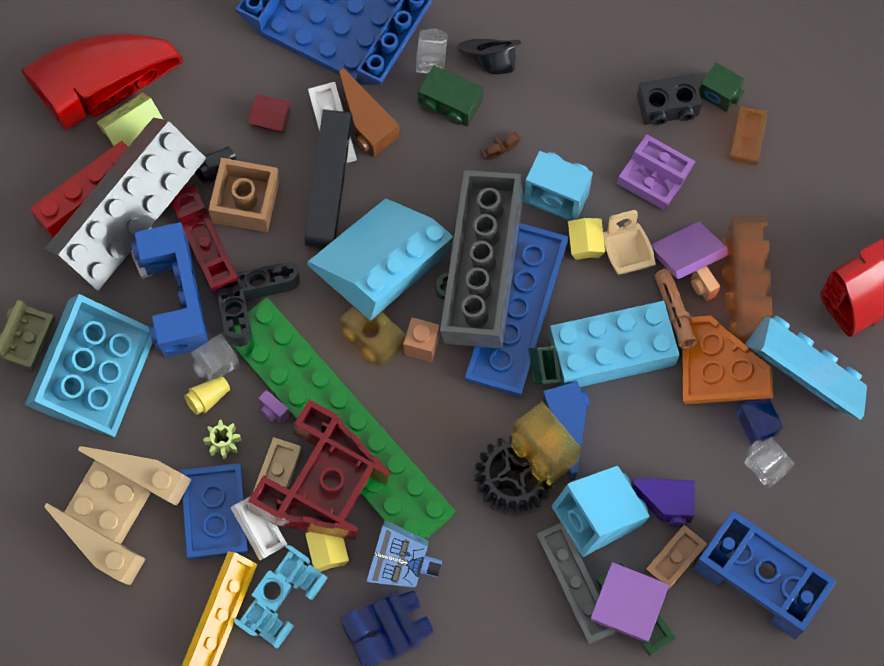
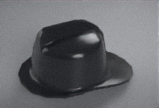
M472 39L459 43L457 49L464 53L475 54L483 71L496 75L512 73L515 70V47L519 46L521 41Z

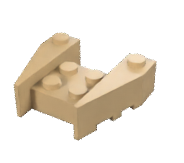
M80 446L78 450L95 461L65 511L48 503L44 507L94 567L122 583L131 585L146 558L128 549L121 543L151 492L177 506L192 479L155 459Z

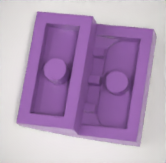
M646 134L634 151L631 160L619 175L616 184L665 211L696 161Z

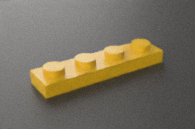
M228 551L182 666H217L233 627L234 619L237 617L257 567L256 563L235 552Z

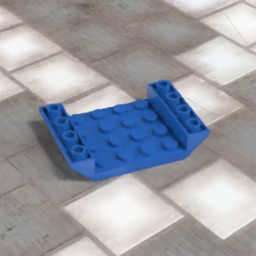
M241 0L235 10L263 38L337 75L344 68L360 85H381L433 0Z

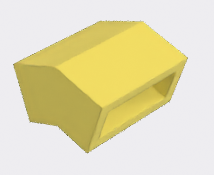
M582 218L568 221L571 254L575 260L585 258L599 259L605 253L602 219Z
M314 532L305 533L313 567L318 571L341 567L349 561L344 538Z

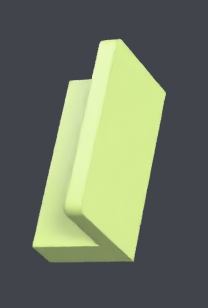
M142 92L96 123L101 132L108 136L113 146L123 141L129 147L153 117L163 118L152 99Z

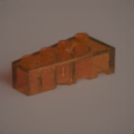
M768 215L733 216L725 238H721V242L727 247L728 251L726 256L727 265L723 266L724 282H729V292H726L725 296L726 308L731 309L732 319L728 320V331L744 344H746L765 316L773 319L772 297L766 296V292L770 291L771 270L764 268V265H767L768 253L770 252L769 240H763V232L765 227H768Z

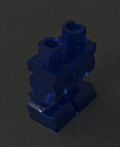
M396 591L370 605L363 606L359 611L353 610L340 616L341 625L352 647H354L361 666H378L381 660H395L409 651L420 647L421 641L434 632L427 616L412 623L408 613L421 607L415 591L398 595ZM370 632L377 633L373 638H365L366 634Z

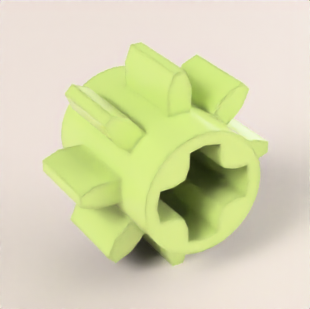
M219 420L218 425L214 428L207 427L210 437L204 438L203 441L205 445H212L209 450L211 456L219 453L223 459H226L227 454L231 451L234 453L238 452L235 442L242 441L240 434H233L236 429L234 423L227 427L223 425L222 420ZM226 436H227L228 441H227L226 443H225L224 441H220V442L218 443V441H217V438H218V437H221V438L224 439V438H226Z

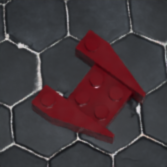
M309 399L294 423L293 434L316 446L290 490L263 475L248 500V510L274 525L355 540L358 527L347 522V517L370 477L387 485L390 471L376 456L374 457L354 433L352 434L336 413Z

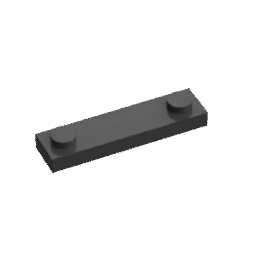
M559 523L536 533V538L587 645L615 634V630L590 621L599 594L574 542L563 524Z

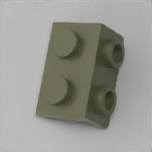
M17 299L15 305L9 308L6 314V326L3 332H0V360L33 371L54 324V315L28 307L24 301Z

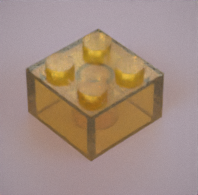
M543 402L539 403L513 424L511 438L513 443L511 446L520 458L526 457L531 463L530 469L539 481L545 480L550 486L577 465L581 452L580 445Z

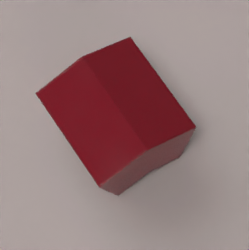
M257 94L251 107L248 124L285 133L286 124L290 116L291 102Z

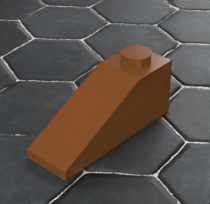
M343 68L339 71L340 84L348 112L352 113V126L356 137L355 142L362 151H369L373 157H376L400 137L399 124Z

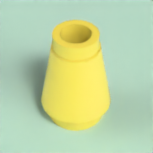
M219 376L190 388L189 393L184 397L188 406L196 415L201 412L205 414L230 391V386L224 377Z

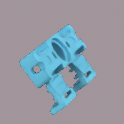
M290 545L286 546L290 551L275 572L269 570L252 593L255 600L241 620L234 619L235 624L252 636L260 635L275 648L280 647L294 627L289 621L283 623L277 618L279 614L276 613L293 587L295 589L301 587L307 592L305 596L313 600L328 579L327 576L310 565L308 557ZM271 582L278 583L281 588L280 595L274 600H269L264 594L266 585Z

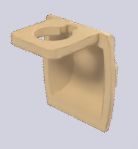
M636 210L611 216L606 232H603L608 258L618 275L656 265L650 241L640 224L637 223L638 213ZM623 219H630L623 227L616 225Z

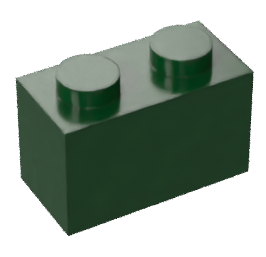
M433 64L418 91V104L428 112H437L446 116L454 124H463L468 127L483 101L484 87Z

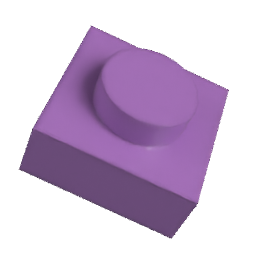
M267 390L258 398L261 406L260 412L269 421L274 422L276 419L283 425L290 418L289 409Z

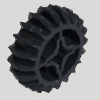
M513 435L509 436L508 444H505L502 438H498V448L491 443L488 444L487 450L490 454L486 452L480 453L479 458L483 462L475 464V469L480 473L474 475V481L481 483L477 486V492H487L483 496V502L487 503L493 499L492 509L495 511L502 505L504 506V515L508 514L509 508H514L515 516H519L520 507H524L525 511L529 514L532 512L531 503L540 508L542 506L540 497L543 499L549 498L550 493L547 489L554 487V481L549 478L555 476V470L548 468L552 465V459H542L546 454L545 448L536 452V441H532L529 446L525 445L526 437L522 436L520 443H515ZM513 455L525 457L530 461L520 463L515 460ZM502 458L504 470L498 473L496 478L491 479L490 470L492 466ZM510 467L512 471H516V474L520 473L519 483L517 480H513V477L509 478ZM538 472L539 482L527 494L525 480L531 478L533 473ZM497 487L499 489L510 488L516 496L505 495Z

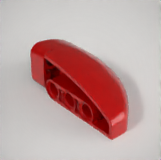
M130 33L106 34L83 38L59 46L23 67L21 71L64 131H67L87 118L85 114L86 109L92 117L104 114L183 63L182 56L168 40Z
M884 238L860 252L859 256L864 264L858 258H853L831 271L820 292L824 306L848 337H852L873 324L874 326L884 319Z

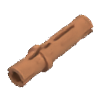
M668 269L659 270L654 275V278L665 303L678 345L681 349L692 348L697 344V339L690 324L692 321L690 313L685 311L673 274Z

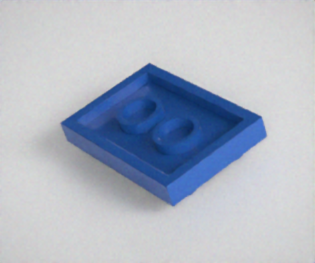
M241 463L182 469L181 474L192 479L183 494L187 559L226 556L228 551L239 555L249 554L248 539L231 510L233 505L244 500Z

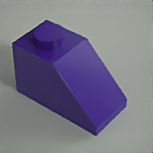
M634 478L632 489L637 497L644 501L647 508L661 522H668V525L674 527H682L687 525V523H691L695 510V480Z

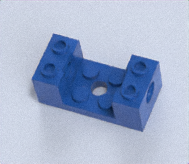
M181 222L134 232L136 242L131 243L139 268L145 267L148 276L173 270L179 288L183 287L182 290H178L183 309L152 316L154 325L149 326V331L156 350H161L165 358L211 348L189 243Z
M733 510L693 568L694 571L717 587L722 580H725L773 613L774 616L770 623L794 640L805 630L837 582ZM765 563L770 564L775 570L774 578H763L759 574V566Z

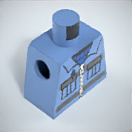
M384 521L367 582L416 587L420 573L438 578L443 560L425 556L429 543L426 539L389 521Z

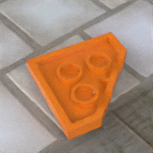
M711 315L691 317L692 321L690 324L697 339V344L692 348L682 349L683 402L686 405L773 398V370L764 360L760 359Z

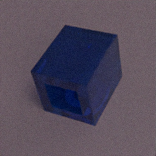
M770 398L745 400L742 402L743 406L740 407L737 416L752 446L780 434L783 425Z

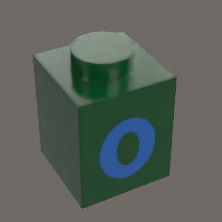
M715 62L701 83L700 97L727 112L732 104L737 106L745 91L741 88L745 79Z

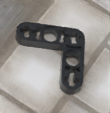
M280 263L236 273L239 280L216 289L228 344L234 347H243L252 339V330L246 306L247 300L288 292L298 287L300 277L298 268L294 264ZM289 275V278H283V276ZM261 279L265 281L262 286H251V283L255 280ZM227 288H232L234 296L228 297ZM232 307L241 308V311L237 314L226 313ZM240 324V334H236L234 325Z

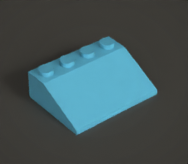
M385 198L311 258L307 265L371 321L447 256L453 236L433 218Z
M78 294L70 298L25 406L50 417L115 437L152 346L149 326L83 295Z
M777 315L773 319L765 316L745 345L839 412L861 420L864 416L867 385L860 381L862 375L849 366L843 369L837 365L838 358L827 350L823 349L820 353L812 347L814 341L803 333L799 332L797 336L788 330L790 324Z

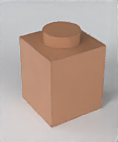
M412 317L403 344L404 355L432 363L440 338V325Z

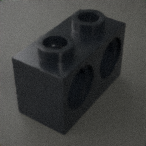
M695 74L639 83L637 98L644 125L652 124L659 126L668 121L678 119L680 121H689L699 115L702 102ZM684 97L688 99L689 102L684 103L679 101L677 98ZM659 102L662 106L655 107L652 106L650 103Z

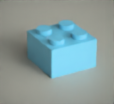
M539 151L526 178L523 202L567 221L577 220L588 198L593 172L589 171L582 164L566 162L555 153Z

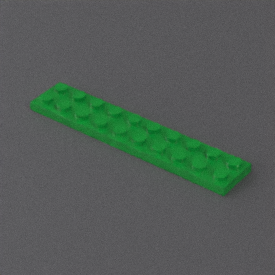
M268 297L248 311L252 339L243 347H232L273 395L289 409V413L295 420H297L309 399L336 413L352 434L354 433L374 457L376 456L390 471L387 485L370 477L361 493V496L383 521H389L427 539L456 515L454 508ZM240 324L234 325L236 334H240ZM223 331L222 335L226 339L225 332Z

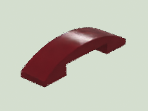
M195 185L180 190L171 201V204L179 222L183 226L189 245L210 289L213 291L239 280Z

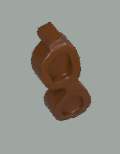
M515 130L502 143L498 135L493 137L496 144L485 150L481 149L480 153L484 159L491 160L513 149L519 143L520 136Z

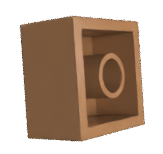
M221 158L208 209L212 223L268 233L280 183L278 168Z

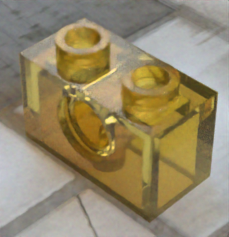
M353 306L340 317L342 328L340 332L350 343L355 341L362 348L360 352L370 363L375 361L382 367L404 347L406 334L382 311L370 321ZM368 329H375L379 332L372 338L364 335V332Z

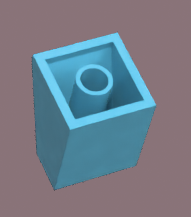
M618 466L567 484L551 506L582 557L640 528L650 517L646 504L637 497L632 489L629 477L622 473Z

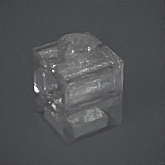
M438 29L420 30L416 72L429 73L433 64L445 69L448 32H442Z
M221 333L191 352L194 363L191 366L200 379L206 377L210 381L219 376L223 377L240 365L237 355Z
M772 437L764 443L761 440L755 442L747 450L749 455L744 462L767 489L771 488L788 474L795 465Z

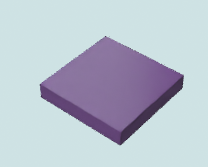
M701 222L694 223L651 244L654 256L677 279L728 255L727 247Z
M612 562L590 621L648 643L669 584Z

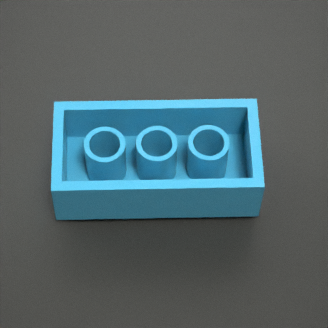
M664 301L551 325L548 338L561 386L577 381L579 387L673 367L676 366L679 358V351Z

